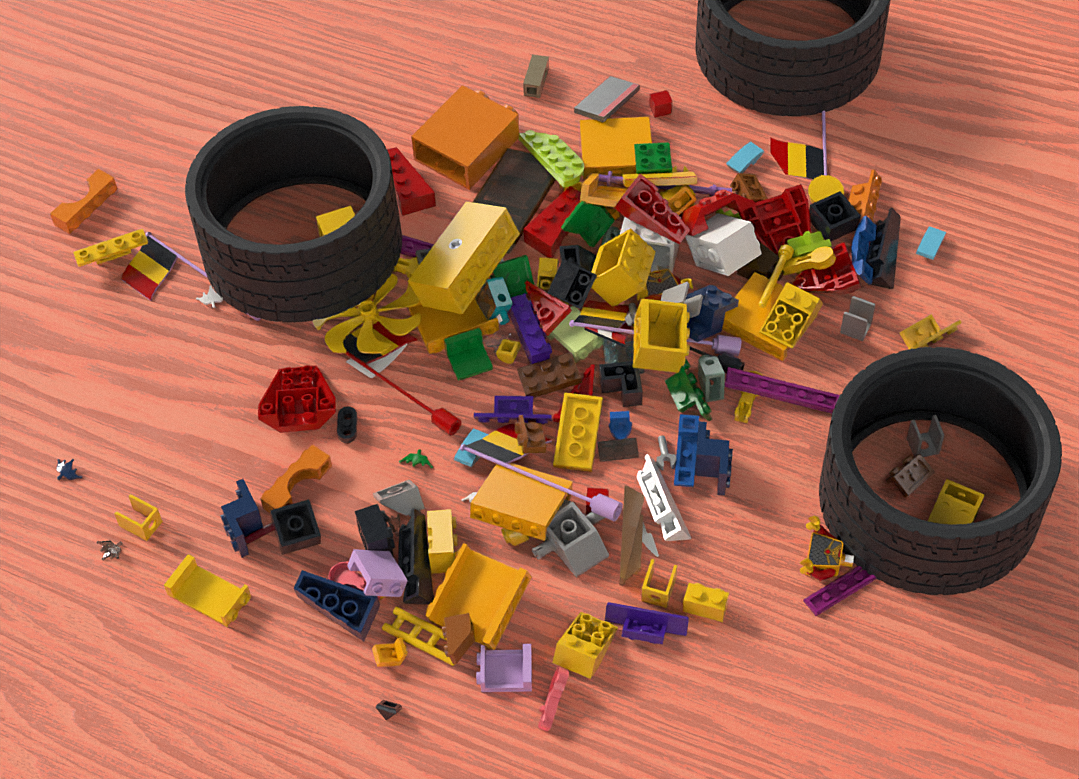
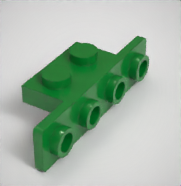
M685 358L684 366H681L678 373L666 379L665 383L678 411L683 413L696 404L700 414L708 421H711V408L704 402V393L697 387L696 383L698 381L695 375L690 372L689 368L691 366Z

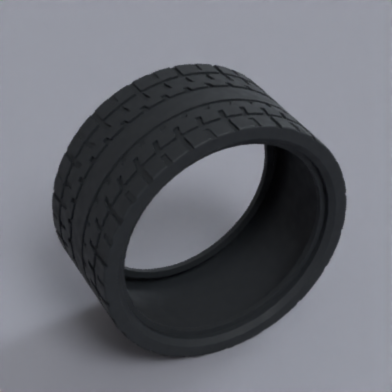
M698 0L695 50L700 69L704 76L707 77L709 83L718 92L745 108L777 116H808L822 113V111L828 112L858 97L867 89L878 72L891 0H827L848 13L855 21V24L836 35L808 41L776 39L761 35L741 25L728 11L744 0Z
M314 106L280 107L255 113L230 124L218 132L201 148L190 165L186 177L185 198L207 278L217 294L223 297L224 301L245 314L248 313L250 316L275 322H307L331 317L357 306L372 296L391 276L398 263L402 249V231L388 150L381 138L371 128L348 114ZM302 184L330 185L350 191L366 201L360 211L346 224L329 234L310 241L283 245L263 244L243 239L226 230L233 218L246 205L264 194L284 187Z
M921 347L887 355L871 363L865 370L863 369L855 375L853 380L846 385L835 404L819 483V501L825 524L830 533L843 542V553L854 556L853 563L860 566L862 570L867 571L869 575H874L876 579L896 588H903L906 591L927 595H954L975 591L977 588L981 589L991 585L1009 574L1010 570L1015 569L1029 552L1057 483L1062 463V444L1060 442L1061 437L1058 426L1055 425L1054 416L1043 398L1036 393V390L1027 381L1003 364L983 355L947 347ZM936 415L939 422L952 424L968 430L988 442L999 452L1016 478L1020 500L1003 513L976 523L951 525L924 521L899 511L880 498L860 474L852 452L865 438L879 429L911 420L931 421L932 416Z

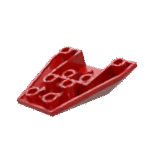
M317 365L279 369L258 404V420L279 433L318 430L336 413V397Z

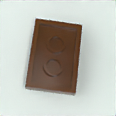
M571 352L517 368L525 395L533 396V398L582 383Z

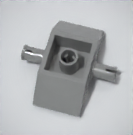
M564 500L546 529L545 542L532 549L534 556L540 560L548 553L554 551L575 577L580 576L609 557V553L597 529L593 526L600 520L605 519V517L593 512L585 516L574 502Z

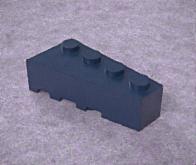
M303 570L294 586V591L298 598L363 642L365 641L380 607L377 596L365 595L363 591Z

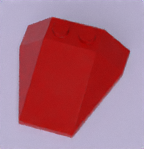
M802 184L787 188L781 195L756 202V205L738 212L742 220L749 221L754 226L756 239L777 255L780 247L787 245L789 239L803 236L806 231H809L811 234L809 203Z
M723 189L717 191L710 198L701 199L698 204L684 210L679 217L689 228L688 235L693 237L709 229L704 218L707 215L723 207L742 212L756 205L753 200Z

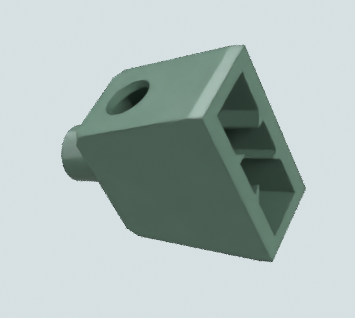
M701 356L698 360V380L705 396L704 400L705 402L723 400L725 373L716 356Z

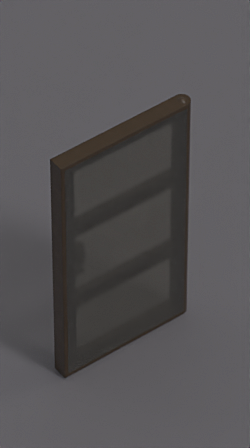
M507 148L472 203L505 207L520 233L513 243L517 244L524 233L523 228L530 223L556 179L531 153Z

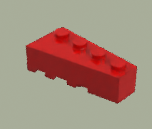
M397 147L387 149L392 165L397 204L402 216L435 207V192Z
M572 186L567 188L523 228L524 243L547 258H553L556 250L562 245L564 237L569 233L563 231L561 226L574 211L576 205L580 203L581 192Z

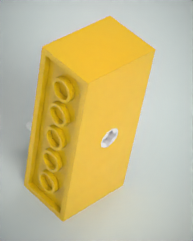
M465 202L408 280L423 307L459 314L464 313L497 265L504 261V255L520 234L505 207Z

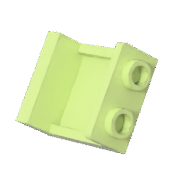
M572 306L570 307L572 311L546 337L549 340L555 338L572 353L574 361L577 363L585 359L593 350L599 349L604 343V338L585 331L584 327H570V321H575L581 313L578 308Z

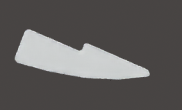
M643 522L642 542L658 557L659 554L651 533H647Z

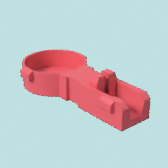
M349 561L339 562L330 569L328 574L329 580L364 592L367 582L359 573L349 570L347 566Z
M558 667L552 677L546 703L539 708L542 714L538 728L547 732L551 729L561 694L567 683L568 670Z

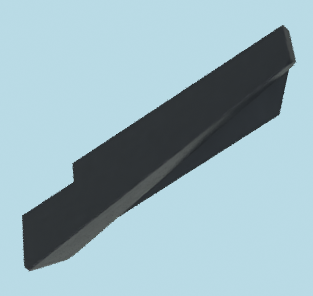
M890 208L887 218L884 221L879 220L875 224L876 236L875 240L870 242L866 263L873 268L872 284L870 285L893 289L901 217L893 208Z
M413 508L410 511L411 519L407 525L402 524L399 528L398 566L408 580L404 590L403 602L405 604H430L434 600L425 515Z

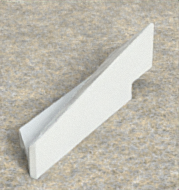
M647 454L645 456V466L642 471L639 470L637 479L654 521L657 524L661 523L665 541L691 539L690 533L657 463Z

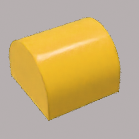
M503 339L496 352L498 359L507 364L513 363L521 348V343Z

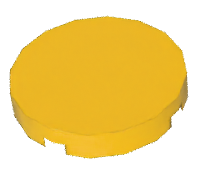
M821 175L810 182L808 196L811 203H815L839 191L844 195V187L837 178Z

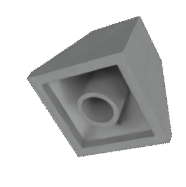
M406 480L373 493L374 498L380 504L406 516H411L410 511L413 508L419 512L425 509L419 489L411 480Z

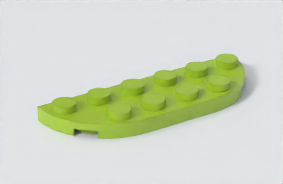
M532 130L519 133V141L563 188L572 186L580 181V177L584 175V163L557 135L537 133Z

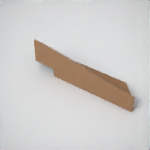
M624 486L619 584L622 586L633 574L637 575L641 571L643 515H641L644 495L629 486Z

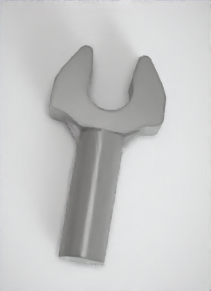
M635 303L629 304L630 313L625 317L628 326L634 323L637 312Z
M659 436L658 442L661 455L656 458L657 466L663 471L664 461H669L671 469H674L676 455L669 454L665 436Z

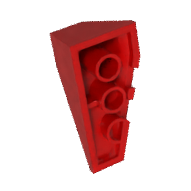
M639 174L620 198L614 209L629 220L680 244L690 231L679 215L671 210L668 206L669 202L661 197L658 193L659 189L655 184Z

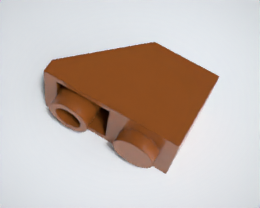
M469 613L444 618L445 626H442L444 639L447 638L444 650L446 657H450L453 664L458 663L475 642L473 621Z

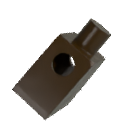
M759 242L762 254L738 269L737 274L750 279L754 272L770 279L779 256ZM783 270L778 278V281H780L784 275Z

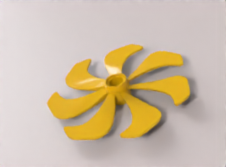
M391 274L382 287L377 290L374 301L364 300L358 304V309L353 307L331 317L313 320V324L317 330H320L329 319L354 317L334 326L326 333L324 340L333 353H346L343 345L345 337L363 323L357 338L358 350L362 353H382L391 347V343L381 342L375 338L373 324L379 321L391 333L402 336L411 332L421 322L420 313L407 319H392L379 315V312L417 305L420 301L410 284L408 283V288L401 297L377 309L378 303L398 283L397 276Z

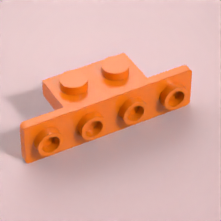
M875 169L871 170L868 183L853 185L851 188L849 202L861 215L860 221L864 216H867L874 223L873 218L877 210L876 205L879 199L880 186L882 185V178Z

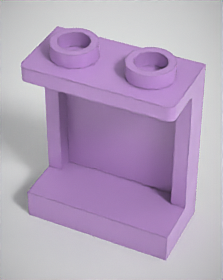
M353 550L347 566L350 571H360L367 582L364 589L365 595L402 596L408 580L389 551Z
M523 644V650H485V645H481V653H477V665H480V672H476V683L481 685V692L532 691L531 644Z

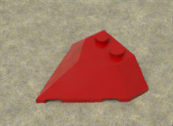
M845 242L831 247L836 257L835 262L831 266L821 270L814 268L805 269L794 278L795 280L792 285L806 292L842 295L853 293L862 288Z

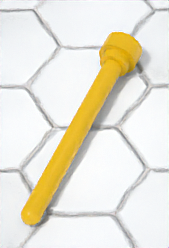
M782 245L778 251L779 260L760 299V308L766 306L786 261L790 260L794 254V249L789 245Z

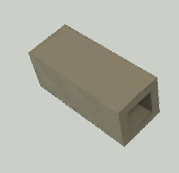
M532 54L523 82L524 96L541 97L549 71V57Z

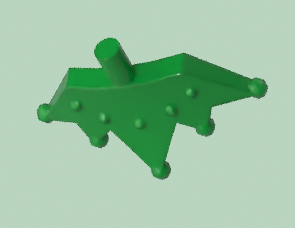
M418 449L417 454L410 453L402 460H399V463L403 461L409 463L411 461L413 467L421 463L422 466L427 464L430 468H433L427 456L420 455V449Z

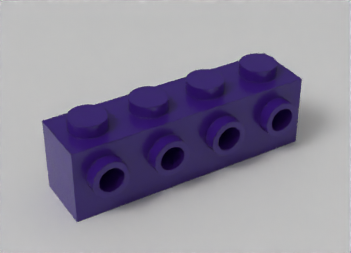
M525 294L512 297V306L508 313L529 363L534 364L550 359V354L552 353L551 345L545 341L546 335L543 329L539 327L540 322L537 314L533 313L534 308L531 300H528Z

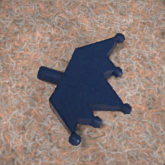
M60 459L57 460L56 470L60 473L57 477L58 480L63 476L68 480L82 479V476L76 475V468L72 470L74 459L66 464V460H63L61 463Z

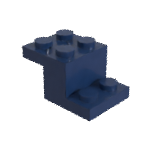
M708 285L687 294L686 300L700 294L703 295L699 315L689 318L687 328L690 329L689 338L699 342L722 332L725 312L738 307L739 300L732 297L731 294L719 290L714 285Z
M699 421L695 476L718 478L717 495H725L726 488H730L733 449L729 448V440L710 439V430H706L707 422Z
M244 479L236 481L238 489L235 492L238 499L221 506L223 514L220 515L226 535L231 539L230 542L234 551H239L243 558L249 555L244 537L263 528L258 507Z

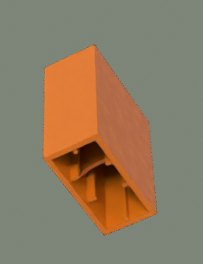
M462 85L411 136L414 160L470 190L502 157L506 149L510 148L519 139V115L510 105L502 106L490 100L483 91H473Z

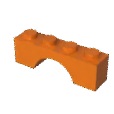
M97 169L86 179L89 192L83 199L73 203L62 202L50 213L53 224L71 234L107 198L115 193L117 185L113 176Z
M313 444L304 450L300 458L295 463H292L282 476L276 479L274 485L262 494L260 500L263 509L270 513V510L293 504L290 495L293 487L305 479L320 480L332 468L330 455Z

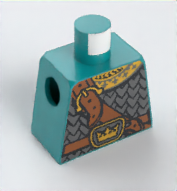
M503 277L486 280L475 300L488 321L497 318L500 325H505L510 321L507 313L512 306V300Z

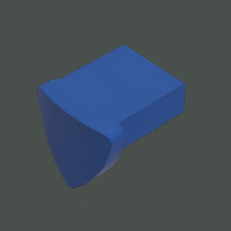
M629 411L610 412L609 429L613 437L620 443H623L628 438L632 430Z

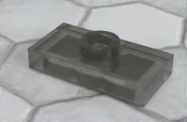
M636 438L597 442L600 462L639 458Z

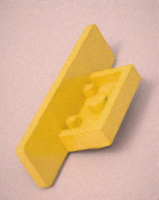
M139 229L74 251L73 254L78 267L96 262L98 265L132 253L131 249L148 244V240L144 230Z
M931 314L899 332L908 349L929 347L928 342L932 341L934 344L943 339L942 334L947 332L949 335L958 330L956 326L962 322L958 320L941 330Z

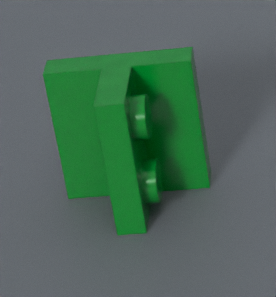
M527 255L500 262L494 269L493 275H490L491 279L503 277L510 298L528 294L525 288L526 281L534 284Z

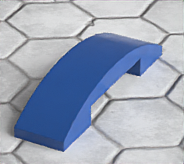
M864 216L853 238L851 256L855 271L870 285L872 284L873 268L866 263L869 242L875 240L876 225L867 216Z
M680 414L674 486L694 487L699 416Z

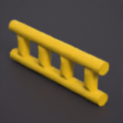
M399 607L394 608L393 614L397 618L392 625L384 623L382 626L383 631L397 638L402 637L403 641L452 666L455 665L450 657H446L445 652L435 648L440 638L444 639L441 628ZM405 620L415 625L410 634L399 630ZM422 629L433 634L427 643L417 639Z

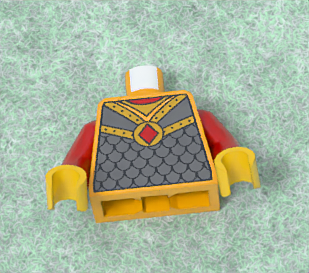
M652 265L645 289L636 294L637 300L652 294L662 295L664 290L688 282L689 288L693 289L692 280L689 278L682 280L675 274H672L669 269L659 270L657 265Z
M817 516L809 517L808 520L811 522L806 524V528L808 530L814 529V532L811 534L808 557L800 562V565H803L800 568V573L822 581L838 576L840 565L852 567L854 556L842 553L843 542L839 541L820 525L821 522Z

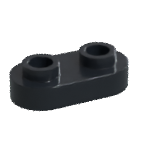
M343 407L338 412L337 435L338 439L343 443L353 442L357 437L358 417L356 410L352 407Z

